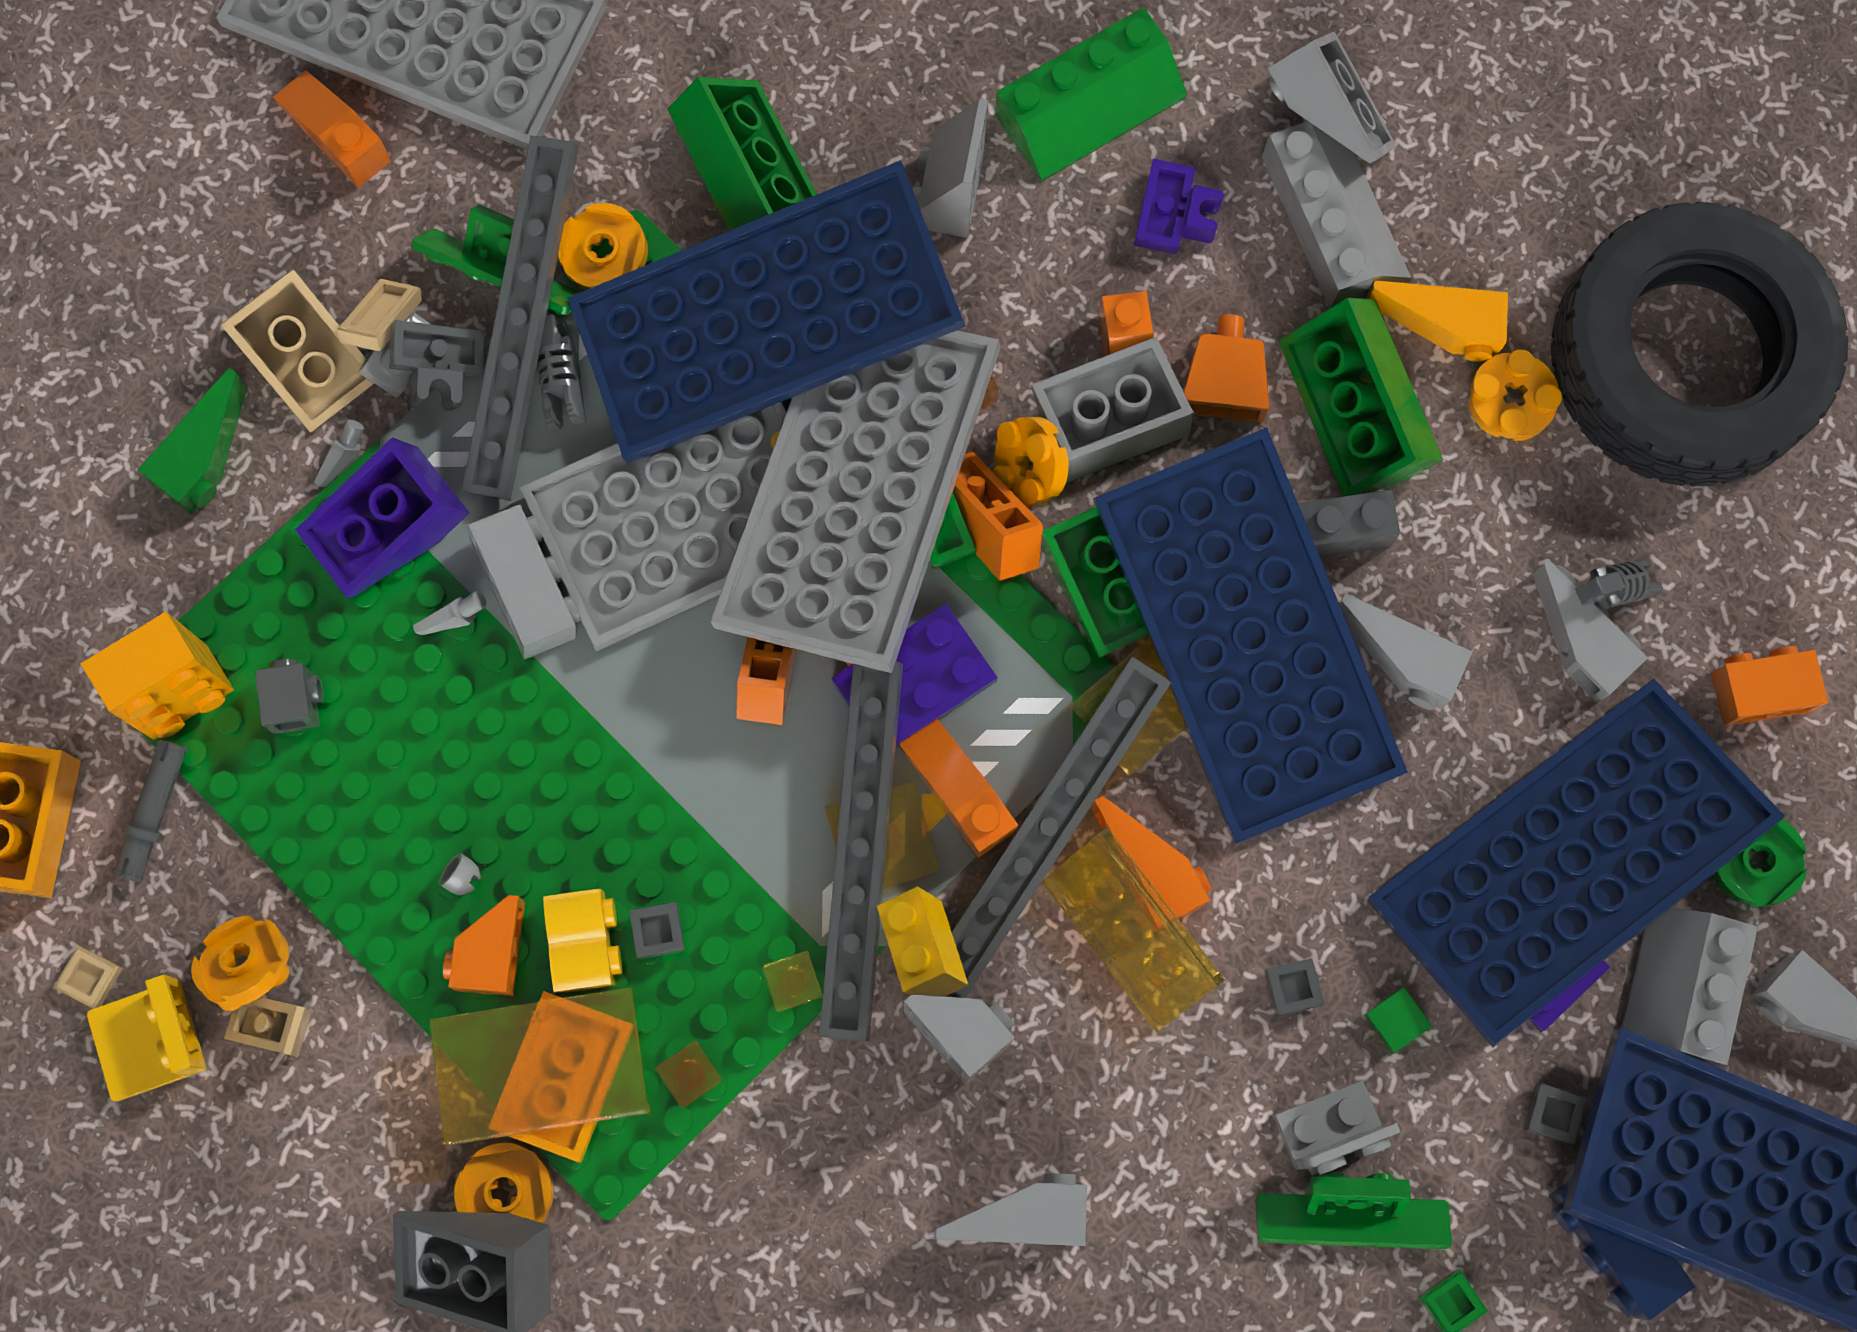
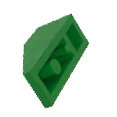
M231 368L225 371L137 469L154 486L190 514L197 507L202 508L214 498L217 492L216 486L222 480L247 386Z

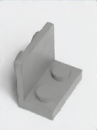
M1363 1080L1273 1115L1295 1170L1309 1169L1311 1175L1317 1173L1320 1175L1346 1165L1344 1155L1353 1152L1356 1158L1362 1155L1368 1156L1389 1148L1392 1145L1388 1137L1400 1133L1397 1123L1381 1124Z

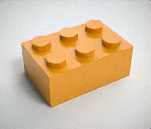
M167 612L162 613L80 663L108 711L153 740L158 737L163 739L176 734L184 727L185 720L198 712L208 713L224 703V696L234 691L209 647Z
M0 742L1 892L52 898L81 760L62 750Z

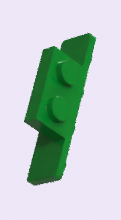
M479 204L470 209L464 241L437 229H430L412 239L411 249L425 254L426 259L431 262L448 264L464 271V275L470 279L487 281L501 288L514 219ZM553 280L547 312L555 315L569 314L572 310L568 297L578 294L580 291Z
M1326 1172L1311 1177L1304 1195L1259 1193L1255 1199L1257 1239L1261 1243L1449 1249L1452 1244L1448 1202L1438 1199H1411L1410 1180L1395 1179L1390 1174L1378 1173L1369 1175L1366 1178H1349L1341 1172Z

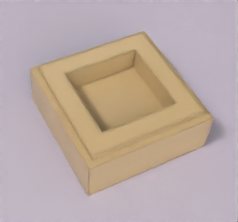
M77 945L53 988L94 1009L102 1006L123 968Z

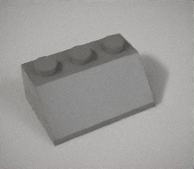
M1157 337L1039 381L1031 386L1039 416L1049 420L1056 426L1060 433L1054 434L1058 446L1066 447L1069 462L1066 483L1179 440L1190 434L1193 411Z
M1670 908L1642 932L1621 1027L1713 1066L1728 1065L1758 926L1714 913Z
M911 994L904 1000L903 1013L965 1085L1006 1050L1015 1038L1010 1032L1015 1024L996 1002L988 1007L982 999Z

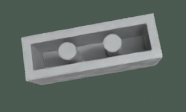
M519 504L468 524L470 541L524 660L574 640L576 635L575 623L580 621V616L571 596L563 598L556 584L562 581L554 558L552 556L544 558L538 544L543 541V536L535 517L526 518Z

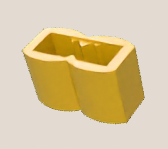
M601 888L543 896L554 992L560 994L615 986V975L622 974V960L619 946H611L609 928L617 926L614 899H605V893Z

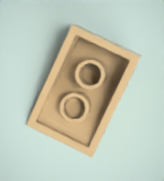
M294 269L221 324L223 329L310 433L374 384L358 373L366 360L365 356L356 346L339 342L337 333L339 324Z

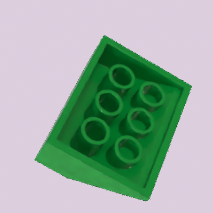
M1096 507L1042 531L1041 548L1057 582L1099 658L1148 635Z

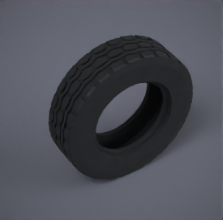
M1689 202L1665 205L1661 210L1655 208L1637 215L1633 222L1628 220L1612 231L1608 238H1605L1582 265L1571 284L1567 287L1558 306L1559 311L1555 315L1551 334L1554 338L1551 343L1552 366L1555 367L1553 375L1565 400L1564 406L1574 423L1577 422L1581 427L1580 431L1595 447L1598 445L1603 450V454L1620 466L1624 464L1629 467V471L1649 479H1659V482L1679 486L1690 484L1691 487L1715 486L1718 482L1726 484L1744 479L1748 474L1754 475L1768 467L1775 460L1786 454L1820 423V419L1826 415L1836 399V394L1834 393L1840 390L1845 375L1846 366H1844V363L1848 360L1849 338L1846 336L1848 327L1844 308L1840 306V297L1832 279L1828 278L1825 273V268L1815 255L1805 248L1801 241L1789 231L1786 232L1781 229L1780 225L1761 215L1751 214L1752 211L1731 205L1721 206L1720 203L1696 202L1695 204H1690ZM1687 284L1713 290L1736 304L1753 324L1762 348V374L1754 395L1747 400L1733 405L1707 407L1682 401L1661 389L1646 374L1633 348L1631 317L1636 300L1642 295L1660 287Z

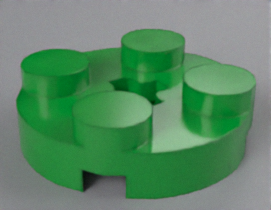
M1782 819L1780 823L1716 872L1713 878L1728 897L1738 903L1745 904L1747 907L1760 908L1781 903L1792 897L1805 881L1807 869L1804 870L1805 860L1803 855L1807 853L1804 841L1795 828ZM1750 850L1754 853L1763 850L1766 853L1767 857L1764 860V864L1768 868L1765 872L1759 868L1754 870L1750 866V858L1748 856Z

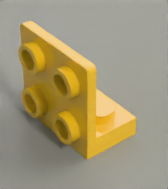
M164 974L145 981L147 990L87 1012L88 1022L112 1101L119 1102L207 1070L180 979Z

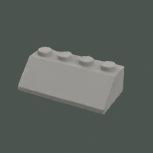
M1309 121L1270 134L1262 154V159L1329 309L1346 298L1360 299L1367 296L1374 281L1398 283L1409 281L1411 275L1356 154Z

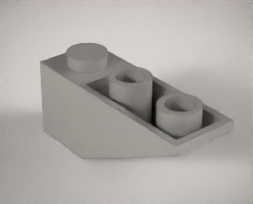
M1548 559L1533 574L1564 671L1598 704L1622 684L1648 657L1641 651V644L1631 633L1625 630L1621 631L1608 618L1609 614L1605 607L1598 603L1582 605L1575 591V588H1577L1575 586L1576 581L1572 574L1560 565L1555 566Z

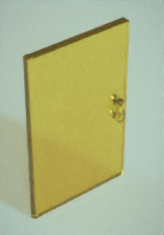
M632 987L430 1019L443 1146L650 1112V1105L647 1103Z

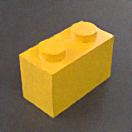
M917 886L877 905L904 993L908 995L945 997L969 986L941 900Z

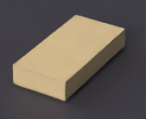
M379 279L337 329L339 342L381 351L390 340L391 324L395 320L405 321L422 301L420 287Z

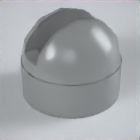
M458 853L444 868L439 878V885L456 895H467L475 889L469 882L471 880L480 881L479 868L471 859Z

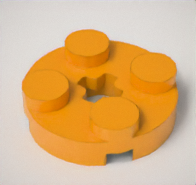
M611 203L591 204L584 207L586 211L579 213L574 219L571 216L564 223L558 258L568 278L579 288L588 290L645 266L648 257V243L640 224L623 207ZM602 239H609V245L613 248L612 253L607 254L605 258H598L596 252L591 251L592 246L600 245Z
M1515 350L1512 353L1495 355L1479 367L1472 378L1469 389L1470 397L1468 398L1469 410L1473 419L1486 433L1497 438L1502 436L1507 439H1514L1513 441H1524L1535 437L1550 424L1562 401V393L1555 376L1543 362L1534 358L1529 351ZM1506 387H1511L1514 390L1519 389L1523 393L1521 400L1524 405L1519 406L1515 401L1507 404L1503 399L1508 393Z
M1037 416L1020 417L1000 424L997 430L994 468L992 470L1027 508H1038L1048 505L1047 502L1050 498L1058 497L1063 491L1068 476L1069 462L1066 447H1059L1054 434H1060L1058 429L1049 420ZM1028 460L1033 462L1032 470H1030Z
M240 916L230 919L212 930L202 943L206 946V949L201 954L200 960L194 956L191 974L195 985L209 1001L218 1004L225 1011L237 1010L242 1005L257 1000L270 989L282 985L289 976L290 969L287 965L289 958L288 942L276 925L268 919L264 918L265 922L255 921L251 916ZM245 954L247 960L240 966L235 967L238 965L237 958Z
M496 1143L478 1150L471 1157L472 1159L466 1163L463 1171H460L454 1188V1201L457 1212L510 1213L537 1222H545L553 1203L554 1183L548 1166L536 1152L518 1144ZM507 1178L509 1185L517 1187V1195L511 1197V1204L503 1207L501 1199H493L491 1195L493 1189L499 1188V1179Z

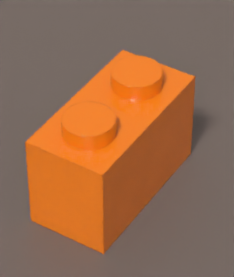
M1787 646L1769 651V657L1753 659L1752 653H1742L1725 658V665L1711 673L1723 725L1728 726L1810 713L1828 704L1816 650L1798 652L1797 646Z

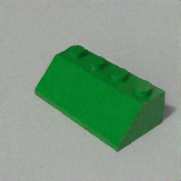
M1142 7L998 90L996 93L995 115L1039 180L1043 182L1186 98L1187 94L1168 40L1145 7Z
M697 77L667 108L676 126L678 135L683 139L694 161L695 168L701 175L713 198L714 206L720 212L729 231L817 195L758 80Z
M1346 298L1278 340L1343 497L1370 493L1410 479L1443 461V457L1375 300Z

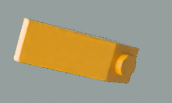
M1374 281L1366 296V299L1376 301L1383 315L1451 354L1465 355V359L1469 361L1483 362L1490 360L1493 356L1498 355L1506 344L1508 292Z

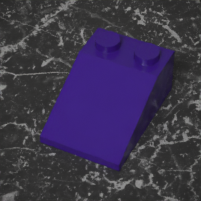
M392 437L305 519L295 531L346 598L351 599L438 544L470 513L417 446Z

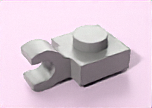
M416 313L406 320V322L430 324ZM389 340L381 351L371 350L358 373L397 398L402 394L410 381L412 371L389 369Z

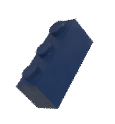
M1571 1179L1549 1194V1197L1556 1205L1551 1209L1553 1216L1567 1233L1575 1232L1584 1245V1248L1580 1250L1583 1259L1596 1274L1600 1275L1603 1272L1614 1288L1610 1291L1612 1300L1627 1317L1633 1315L1635 1319L1651 1320L1696 1287L1675 1258L1563 1212Z

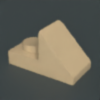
M260 997L232 1011L224 1039L298 1057L312 1011L297 1005Z

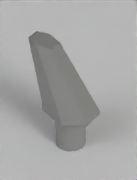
M347 420L341 435H336L313 482L319 487H326L359 454L361 445L358 444V440L364 429L361 423L355 420Z
M478 591L473 592L466 598L460 596L414 624L415 633L425 635L468 625L476 618L475 613L486 607V599Z

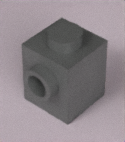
M295 659L276 660L269 663V668L255 671L261 724L273 734L320 726L317 703L323 702V689L318 675H313L312 671L303 663H298Z

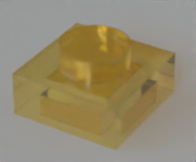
M808 950L762 965L777 1013L823 998Z

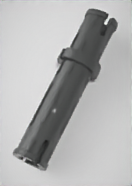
M158 739V745L131 823H125L122 832L126 834L115 868L112 870L113 875L119 877L122 875L124 879L131 881H143V874L154 843H160L162 833L158 831L184 756L189 749L162 739Z

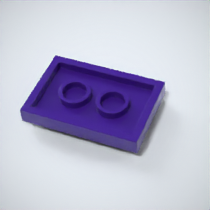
M946 603L906 629L896 662L903 664L896 748L900 743L935 720L941 719L997 682L998 677ZM853 664L831 678L832 683L848 707L850 706Z

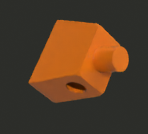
M1233 314L1219 316L1217 334H1201L1198 339L1183 391L1193 411V415L1262 423L1269 410L1264 344L1259 339L1243 338L1245 319L1241 316Z

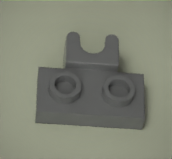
M395 320L391 324L389 369L412 371L409 381L410 405L413 407L419 406L421 401H424L429 396V388L433 387L441 393L442 406L445 410L456 409L462 401L463 377L479 379L483 375L484 331Z

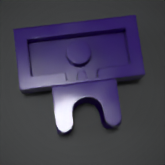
M1153 158L1134 245L1177 254L1181 237L1204 243L1213 242L1218 224L1215 220L1205 218L1201 213H1217L1221 207L1224 193L1217 189L1194 185L1192 188L1195 167Z

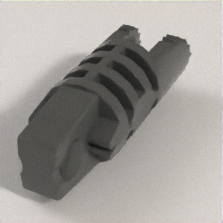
M553 314L546 316L537 366L545 424L549 432L558 431L563 428L564 419L562 418L561 400H565L571 422H574V424L586 422L574 338L568 335L566 322Z
M1642 558L1590 571L1591 578L1588 583L1575 588V591L1582 605L1598 603L1603 607L1610 608L1659 596L1664 589L1660 581L1650 582L1646 570L1652 564L1649 558Z

